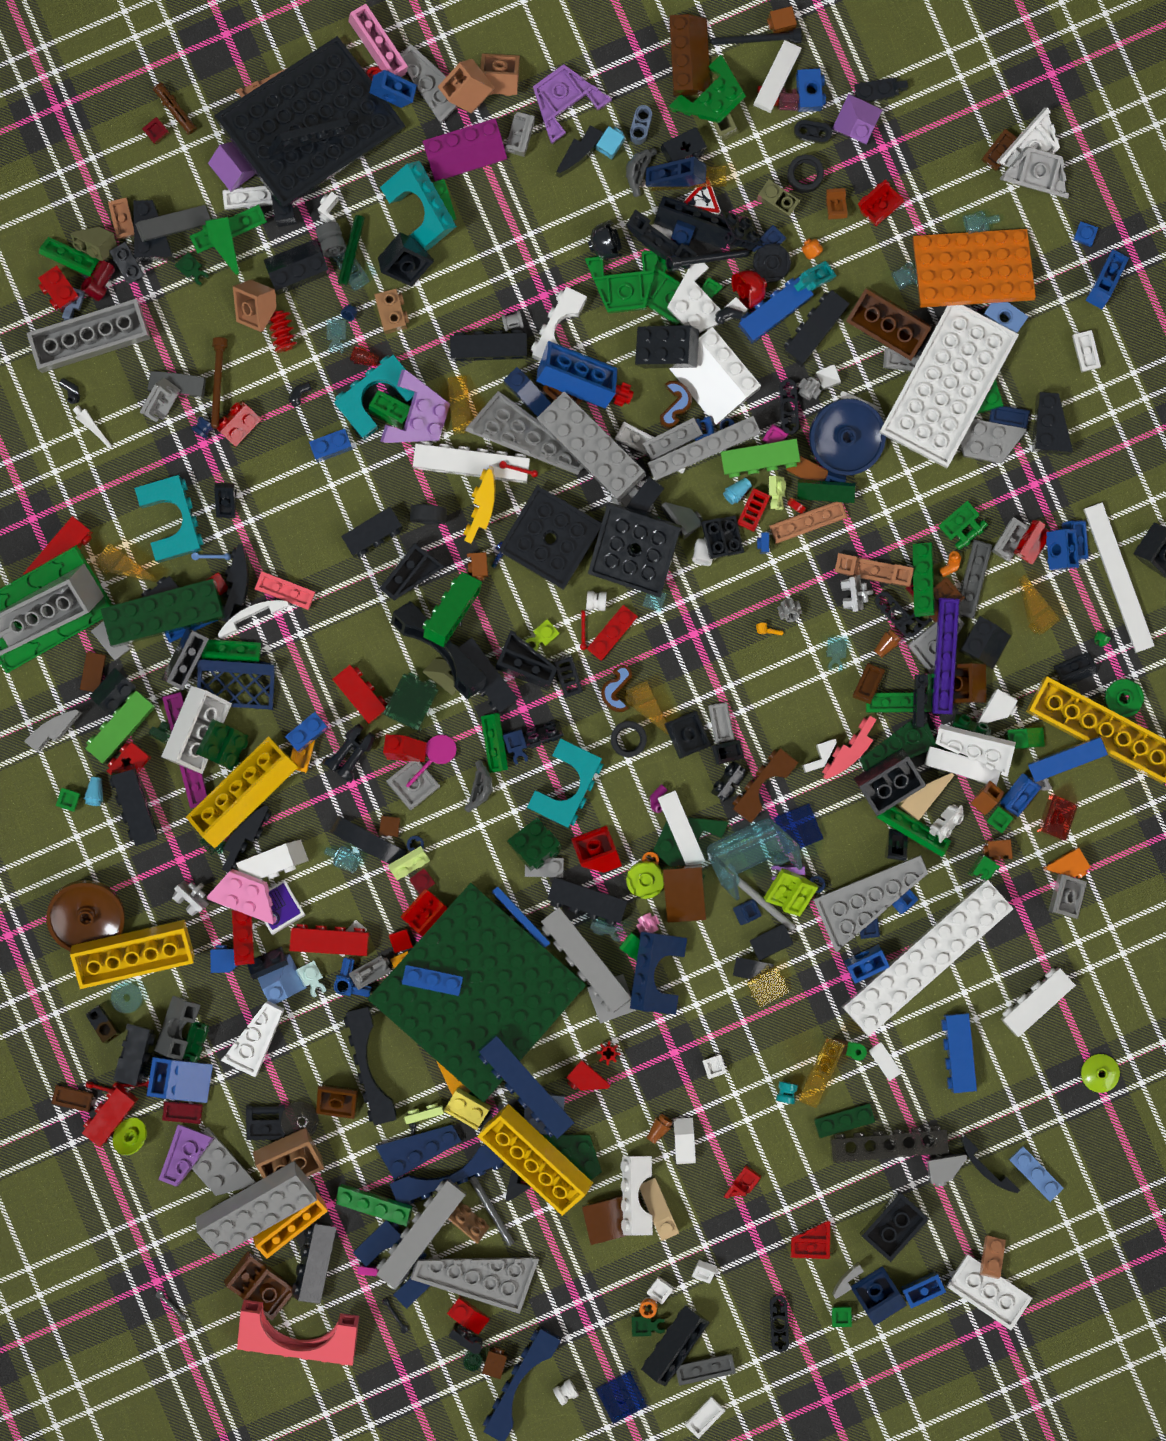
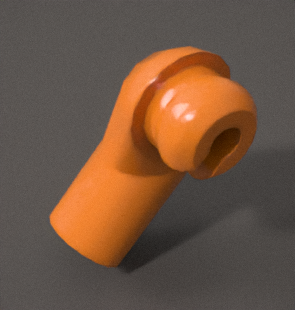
M952 551L949 554L948 564L939 569L942 578L959 569L961 555L957 551Z

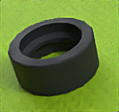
M804 154L792 160L788 168L787 178L793 189L798 192L808 193L820 186L824 176V169L818 158ZM810 163L815 167L817 176L811 184H801L795 179L794 172L799 164Z
M426 504L411 505L410 521L422 524H445L447 508Z
M634 721L619 723L611 733L612 748L623 757L631 758L637 756L646 746V732L640 724ZM625 728H632L639 733L640 743L634 750H624L618 745V734Z

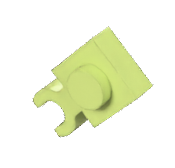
M769 476V495L772 496L771 509H784L782 497H785L786 490L784 477Z

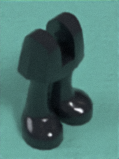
M359 723L345 734L347 739L336 754L332 757L324 758L321 762L336 772L342 760L354 745L356 749L337 772L339 776L349 783H352L354 779L352 772L354 766L364 752H370L376 735L369 732L362 743L356 740L364 728Z

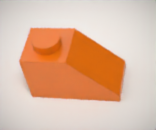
M1075 848L1043 868L1046 871L1070 877L1077 876L1079 879L1088 874L1087 870L1091 867L1080 848Z

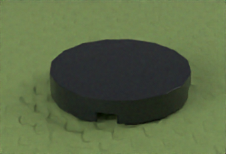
M770 243L763 245L756 251L752 263L754 271L760 274L761 277L766 281L775 282L781 280L789 272L791 260L785 248L779 244Z

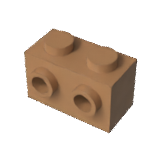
M392 289L374 294L384 333L389 334L407 329L406 323H409L407 312L402 311L401 305L404 304L402 293L398 294L397 289Z

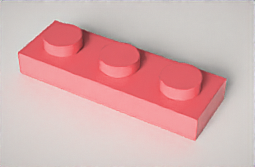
M262 571L255 587L257 591L283 601H288L307 610L310 609L316 593Z

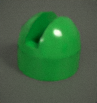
M1097 631L1094 637L1095 644L1100 647L1106 646L1111 637Z

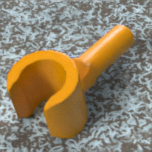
M767 623L756 624L758 634L768 633L783 636V631L767 629Z

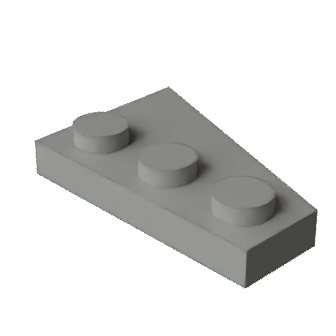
M959 616L957 635L964 625L963 621L959 618ZM938 622L933 623L907 645L930 674H933L935 670Z

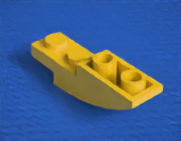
M490 465L488 470L483 469L479 478L482 480L480 488L476 486L471 496L475 498L473 503L478 505L479 508L475 506L471 515L474 520L471 525L467 524L463 533L466 535L464 541L470 544L479 527L487 529L494 508L496 485L494 470Z

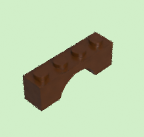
M781 748L778 751L773 750L767 758L770 761L766 767L762 765L756 772L758 777L755 781L750 780L744 787L746 790L742 797L738 795L732 803L734 805L732 810L749 823H752L763 809L759 800V790L764 781L771 777L787 778L799 763Z

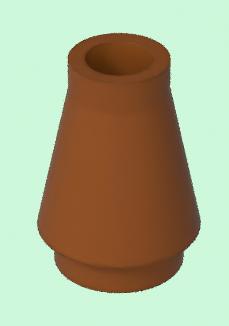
M891 629L888 632L885 631L874 651L883 658L884 655L897 647L902 639Z
M660 1114L659 1117L655 1118L647 1139L656 1144L672 1128L673 1122L667 1116Z

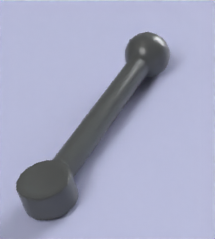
M160 1290L156 1293V1297L161 1298L179 1316L181 1321L187 1320V1316L182 1314L164 1296L163 1291Z

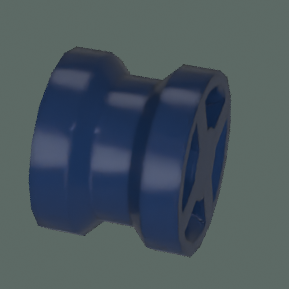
M200 416L197 419V424L191 427V430L205 440L208 438V433L214 429L209 422Z

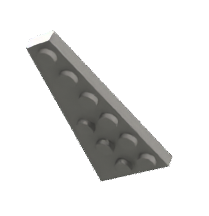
M499 391L465 430L576 475L584 468L539 424L537 419Z
M921 855L814 898L815 905L836 952L928 874Z
M539 1258L417 1259L410 1278L520 1314Z

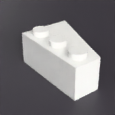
M300 839L283 844L236 864L239 872L260 880L266 877L270 880L280 876L279 872L285 871L287 873L296 869L295 866L309 860Z

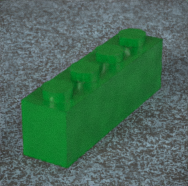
M461 572L458 578L455 577L450 585L451 589L444 592L441 604H437L434 607L431 619H426L423 625V629H425L423 637L444 647L479 595L482 581L464 572Z

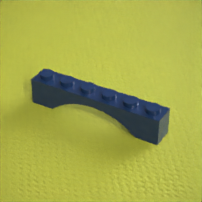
M482 1144L472 1159L452 1174L439 1178H421L406 1175L391 1181L390 1186L396 1201L410 1205L414 1203V1199L420 1196L421 1199L432 1196V1192L435 1191L442 1180L446 1182L449 1179L453 1183L457 1182L459 1185L468 1181L467 1177L472 1175L479 1177L486 1174L485 1170L493 1167V1170L503 1167L504 1161L486 1144Z
M542 1326L539 1330H534L530 1338L532 1340L530 1347L526 1346L520 1356L523 1358L520 1365L515 1364L511 1372L513 1374L511 1381L507 1380L501 1390L504 1392L501 1399L497 1397L492 1406L494 1409L492 1415H487L482 1424L485 1426L483 1432L498 1441H505L513 1428L512 1403L519 1383L533 1367L542 1361L552 1358L561 1342V1337Z

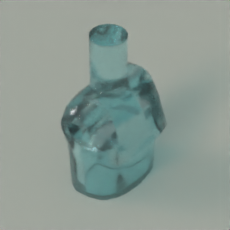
M984 211L964 215L963 222L966 233L972 234L989 231V224L1000 222L999 215L987 217Z
M907 263L891 273L894 282L900 290L917 283L916 267L911 263Z
M341 846L338 851L327 847L324 854L334 858V866L351 873L356 871L361 861L360 854L344 846Z

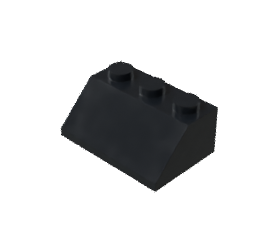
M317 239L263 260L277 295L330 274Z

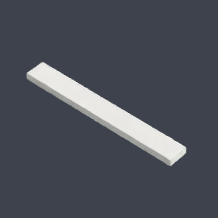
M1103 502L1083 509L1135 653L1154 647Z

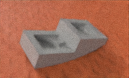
M859 1263L853 1265L840 1278L832 1292L835 1299L851 1290L852 1288L848 1282L864 1272Z

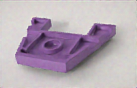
M564 64L533 86L551 144L566 135V132L555 118L580 99L587 96L597 111L612 101L611 97L599 91L594 85L589 84Z
M402 369L397 386L414 391L415 393L404 429L401 430L385 425L381 442L439 441L450 403L410 372Z

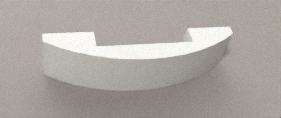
M274 600L247 607L234 615L222 627L218 636L223 639L238 632L237 623L268 608L272 614H275L290 607L288 601Z
M929 747L924 764L984 784L991 781L996 786L1001 771L996 769L991 770L985 767L986 764L977 760L974 762L968 759V757L934 747Z

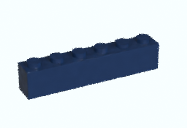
M496 1035L478 1050L480 1052L478 1057L485 1065L489 1063L494 1068L491 1072L498 1079L502 1077L507 1082L504 1086L511 1094L516 1092L520 1097L518 1102L524 1108L528 1106L533 1111L530 1115L537 1123L543 1122L546 1126L543 1129L550 1137L554 1135L558 1139L574 1124L573 1120Z

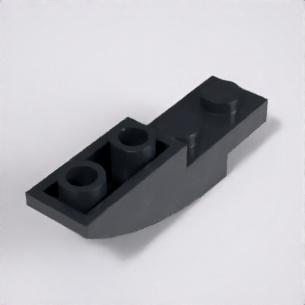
M238 544L237 548L234 547L231 554L232 564L231 566L228 565L225 572L226 581L233 583L232 587L229 586L226 592V597H228L226 605H222L225 618L222 620L226 622L233 617L236 605L244 607L247 598L249 566L245 548Z
M265 805L253 812L232 833L223 848L230 852L222 868L223 871L228 873L232 869H237L236 863L240 862L237 859L240 853L244 854L248 843H246L247 839L252 842L255 839H260L264 830L261 827L264 821L268 822L272 814L269 811L270 806Z

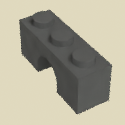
M172 996L154 1051L166 1057L182 1060L188 1044L182 1037V1029L187 1022L195 1023L201 1005L185 998Z

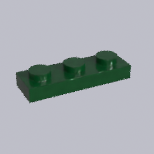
M870 1103L816 1118L814 1122L819 1138L875 1123Z

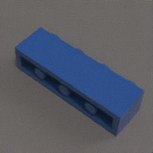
M799 277L797 279L791 278L785 283L786 287L781 291L777 289L770 295L771 299L766 303L761 301L755 306L756 310L753 313L747 312L741 317L738 327L752 344L812 299L814 294L811 290L808 291L805 288L798 292L794 287L799 282Z
M969 1013L944 1015V1019L941 1020L942 1031H945L946 1039H943V1047L948 1053V1058H945V1067L950 1073V1077H947L948 1089H951L953 1093L977 1091Z

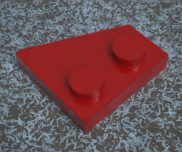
M830 1221L792 1237L791 1258L830 1259Z

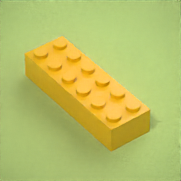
M268 736L186 818L197 832L216 848L298 766Z
M185 920L72 945L70 952L80 989L194 963L195 955Z
M509 1104L486 1123L477 1136L562 1216L586 1196L593 1184L586 1175Z

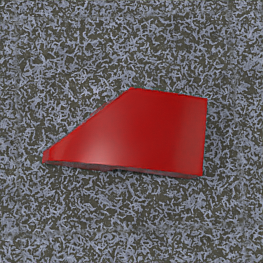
M745 1165L724 1197L746 1196L761 1179V1175Z

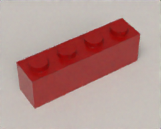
M72 516L26 569L23 575L75 545L79 549L82 545H87L92 539L91 535L93 532Z
M296 924V928H291L290 951L368 956L370 932H365V928H354V931H346V927H335L334 930H327V926L315 925V929H310L308 925Z

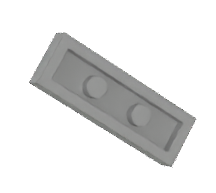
M692 418L643 443V446L650 460L653 461L701 437L703 434L695 419Z

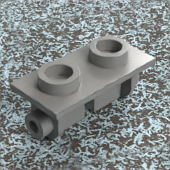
M379 956L350 972L349 976L357 989L360 990L390 973L389 961L387 958L383 959L382 956Z

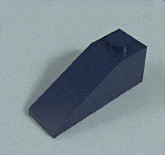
M690 157L646 168L645 186L690 187L706 183L707 165L696 157Z
M518 367L503 380L504 384L537 417L551 404Z

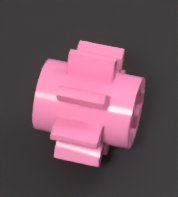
M649 912L637 919L639 924L636 926L640 933H653L659 930L657 925L660 924V921L656 915L652 917Z

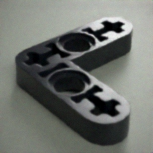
M880 592L875 597L876 607L904 637L911 638L915 636L932 620L929 617L927 621H921L918 617H915L914 613L910 616L887 592ZM880 596L882 598H884L885 596L888 598L886 602L889 606L892 603L895 605L894 607L890 608L888 613L885 611V609H887L888 607L885 604H879ZM895 609L899 610L902 614L899 620H894L891 617V612ZM916 621L918 624L921 625L920 628L918 627V625H916L912 629L913 633L905 632L906 624L910 626L912 623Z

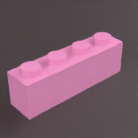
M367 4L352 11L349 16V23L381 71L387 70L399 77L406 75L407 64Z

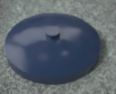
M853 398L835 400L824 406L817 413L811 424L809 432L811 451L819 464L833 473L839 475L859 474L874 465L883 452L886 436L879 433L884 425L883 420L872 406L861 400Z

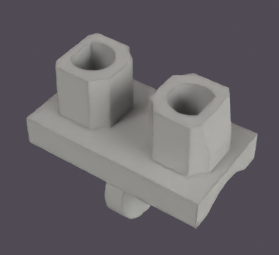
M854 575L841 581L842 591H851V597L843 598V608L853 609V612L864 609L863 602H869L868 595L873 594V590H867V583H861L860 575Z
M184 880L174 888L175 893L172 899L179 904L184 899L190 904L186 911L191 916L201 912L210 904L204 899L206 894L201 890L204 887L202 883L196 886L193 882L188 884Z

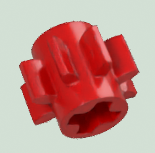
M625 382L621 383V386L616 384V394L613 397L615 399L614 404L621 407L624 403L629 405L634 391L630 390L631 385Z
M608 1041L606 1046L601 1043L602 1050L596 1051L597 1054L602 1055L599 1061L601 1062L604 1059L607 1065H609L611 1060L616 1063L615 1056L621 1054L615 1051L618 1045L611 1046L610 1041ZM607 1048H611V1051L614 1052V1055H610V1058H606V1054H603V1051H606Z

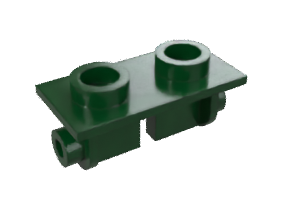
M197 1021L191 1023L186 1038L188 1044L183 1055L184 1059L197 1063V1060H200L203 1049L201 1045L205 1043L207 1034L210 1031L208 1024Z

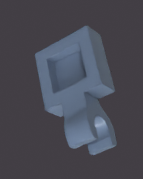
M73 288L79 298L65 307L62 315L64 321L73 318L74 309L80 311L85 292Z

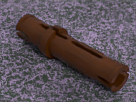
M163 83L157 84L153 91L163 102L162 105L168 108L187 135L192 134L197 127L176 102V97L169 93Z

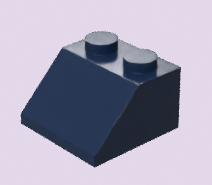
M883 1266L851 1286V1290L874 1326L907 1306Z

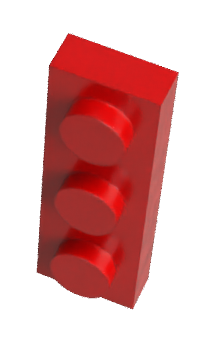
M622 605L588 646L587 650L602 661L638 616Z
M232 910L235 965L255 964L252 916Z

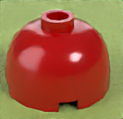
M743 270L732 276L733 292L737 291L740 297L738 299L747 309L755 307L765 298L767 283L760 274L754 270Z

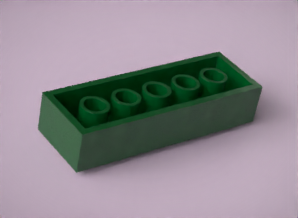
M214 579L101 609L109 643L113 648L225 618L219 591Z

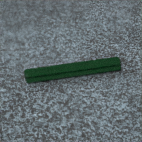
M355 215L338 279L339 285L347 286L349 283L365 217Z

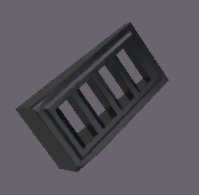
M568 654L553 659L552 661L557 668L556 673L564 697L582 693L583 690L572 655ZM569 662L570 664L563 667H559V664ZM570 669L572 670V672L564 675L561 674V672L567 671ZM574 677V680L564 683V679ZM574 684L577 685V687L566 690V687Z

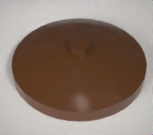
M90 880L71 882L60 888L52 897L46 915L47 927L52 938L61 947L70 952L72 945L120 935L125 921L124 907L117 894L106 885Z

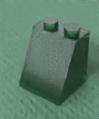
M409 672L408 675L403 674L383 715L420 732L439 693V689L436 688L437 685L428 680L426 683L419 681V676Z

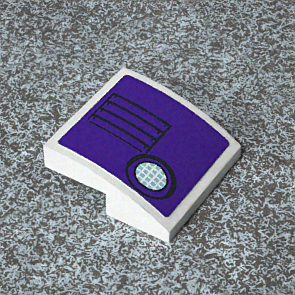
M285 880L269 889V896L273 903L271 909L273 916H276V922L274 924L265 922L271 934L274 935L304 917L305 913Z

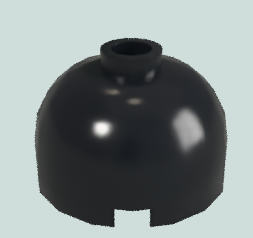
M611 220L595 226L591 232V240L588 241L590 250L605 260L622 256V253L618 251L622 249L617 229H612L611 225L614 223Z

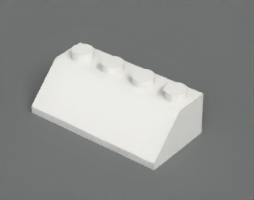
M191 686L161 757L203 774L208 759L197 755L196 752L212 719L224 723L232 703L206 690Z

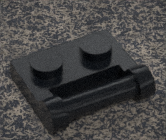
M285 1104L254 1107L253 1105H246V1140H278L286 1137ZM253 1114H279V1119L253 1120Z
M454 1323L448 1336L473 1354L480 1353L483 1344L482 1338L479 1336L473 1337L468 1333L469 1330L460 1324L457 1326Z

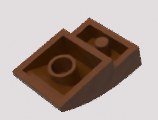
M702 864L663 867L668 923L706 920Z
M638 1192V1199H639V1203H640V1205H641V1201H640V1197H639V1192ZM623 1195L582 1205L590 1245L628 1236L623 1235L621 1228L623 1220L621 1202Z
M249 1251L246 1252L224 1280L225 1286L239 1295L243 1301L263 1302L264 1314L270 1320L275 1318L293 1295V1286Z

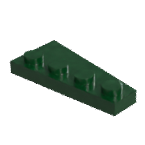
M911 720L861 757L859 761L863 770L866 771L901 748L904 749L909 758H913L927 752L929 747L937 748L938 746L928 723L924 724L922 728H913Z

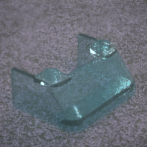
M770 819L761 820L707 847L708 858L720 884L736 900L740 899L738 891L740 879L737 874L766 860L776 865H782L790 861L798 870L803 869L799 844Z

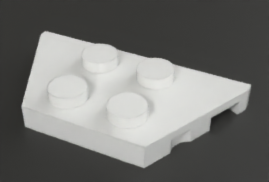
M1044 108L996 162L1009 167L1025 147L1055 154L1060 146L1055 136L1054 124H1051L1050 110Z

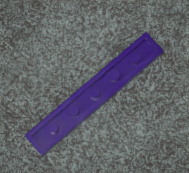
M939 598L932 713L952 714L959 599Z

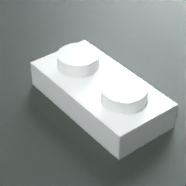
M1092 330L1072 335L1081 373L1101 368Z

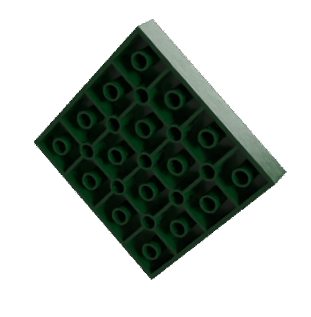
M470 883L370 995L368 1000L482 1102H485L504 1079L502 1077L498 1079L491 1072L494 1068L489 1063L485 1065L478 1057L480 1055L478 1050L496 1035L520 1061L584 989L586 984ZM408 965L463 977L459 996L403 985L405 966Z

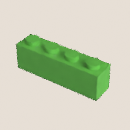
M797 439L721 452L724 475H729V478L739 477L741 472L747 471L748 475L757 474L759 469L767 468V472L778 470V466L786 465V468L797 467V463L801 462Z
M139 691L132 692L125 700L126 703L122 707L119 706L112 714L113 718L109 722L106 720L99 729L101 731L98 735H93L87 741L88 746L85 749L102 764H106L156 708Z

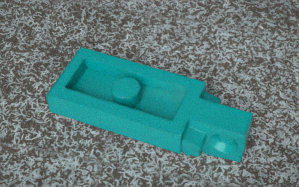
M824 261L804 271L799 276L800 280L794 287L798 292L805 288L808 291L814 290L832 281L837 275L829 264Z

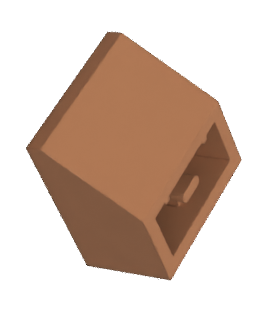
M473 59L459 62L438 86L450 103L469 113H473L495 89Z

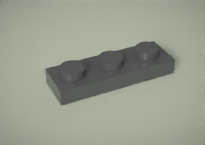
M732 1353L683 1363L676 1371L679 1386L736 1373Z

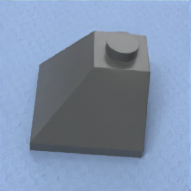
M666 502L662 504L661 510L668 520L682 526L679 535L683 540L702 527L701 521L703 519L697 511L693 512L690 508Z

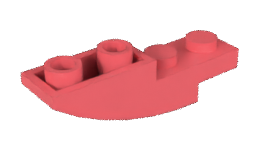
M872 716L862 719L858 726L860 728L857 735L853 734L848 743L851 745L850 748L846 745H842L841 748L837 746L832 754L834 757L832 763H827L822 771L824 773L823 779L827 780L838 775L863 755L873 741L867 735L877 719Z

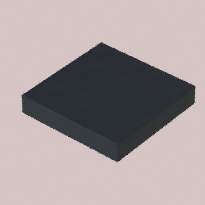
M697 711L664 724L679 759L711 746Z

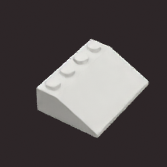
M713 327L699 337L697 368H669L679 382L687 387L691 396L709 417L711 416L715 425L749 399L761 387L759 382Z

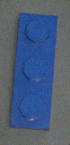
M406 965L402 984L459 996L463 977Z

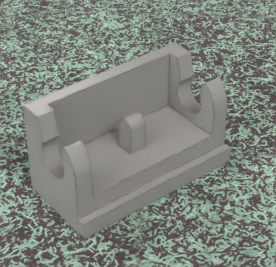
M516 112L505 152L525 157L535 123V116Z
M161 379L152 388L140 413L145 414L155 422L159 418L165 419L181 390L167 379Z
M1013 517L991 552L1010 562L1014 555V550L1029 527Z

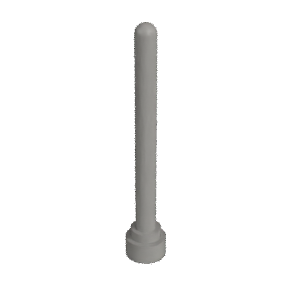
M730 863L720 873L722 878L729 881L732 880L790 931L795 929V924L773 905L765 902V899L736 874L735 868Z

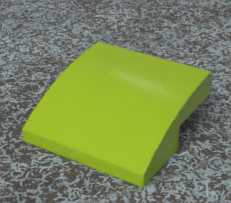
M782 868L765 894L764 899L765 902L781 906L783 912L800 917L817 891L818 886L810 880Z

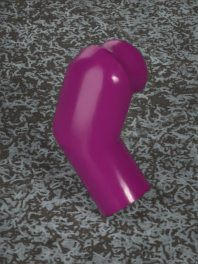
M662 784L650 795V807L656 813L663 811L658 798L668 791Z

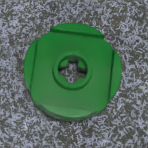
M1120 679L1110 684L1105 690L1104 701L1109 710L1126 718L1138 713L1144 701V694L1138 684L1128 679ZM1121 693H1124L1125 696H1129V699L1126 700V704H1124L1123 701L1120 702L1119 698L1121 697Z

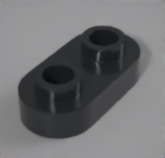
M800 120L794 127V135L802 141L825 144L830 140L832 130L825 123ZM800 129H806L807 133L802 134ZM824 132L825 137H820L818 133Z

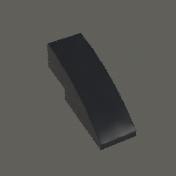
M590 125L582 141L574 138L556 171V176L560 178L581 165L596 149V145L601 139L603 132Z

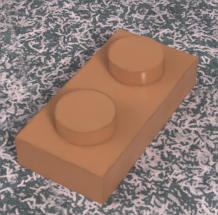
M122 198L109 201L108 205L117 240L133 237L134 224L128 199Z
M992 1236L985 1237L979 1275L995 1279L1001 1277L1006 1240Z

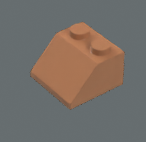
M482 54L480 69L495 87L490 95H517L520 56Z
M253 280L233 286L236 322L259 332L264 331L276 309L275 289Z

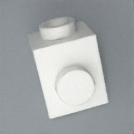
M333 192L329 195L326 194L321 199V205L317 209L320 214L319 218L325 223L336 222L335 218L329 214L339 201L338 196Z

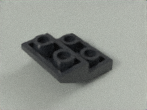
M736 515L701 522L710 559L744 553Z

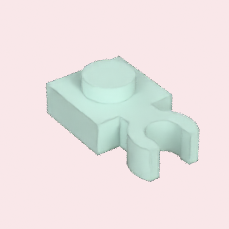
M314 961L296 970L304 987L310 985L312 997L317 996L315 993L316 988H320L322 993L326 991L325 986L318 981L323 977Z

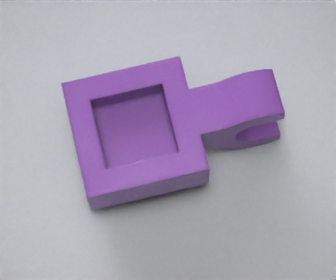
M804 864L771 866L772 870L777 869L779 872L783 868L800 876L805 874Z

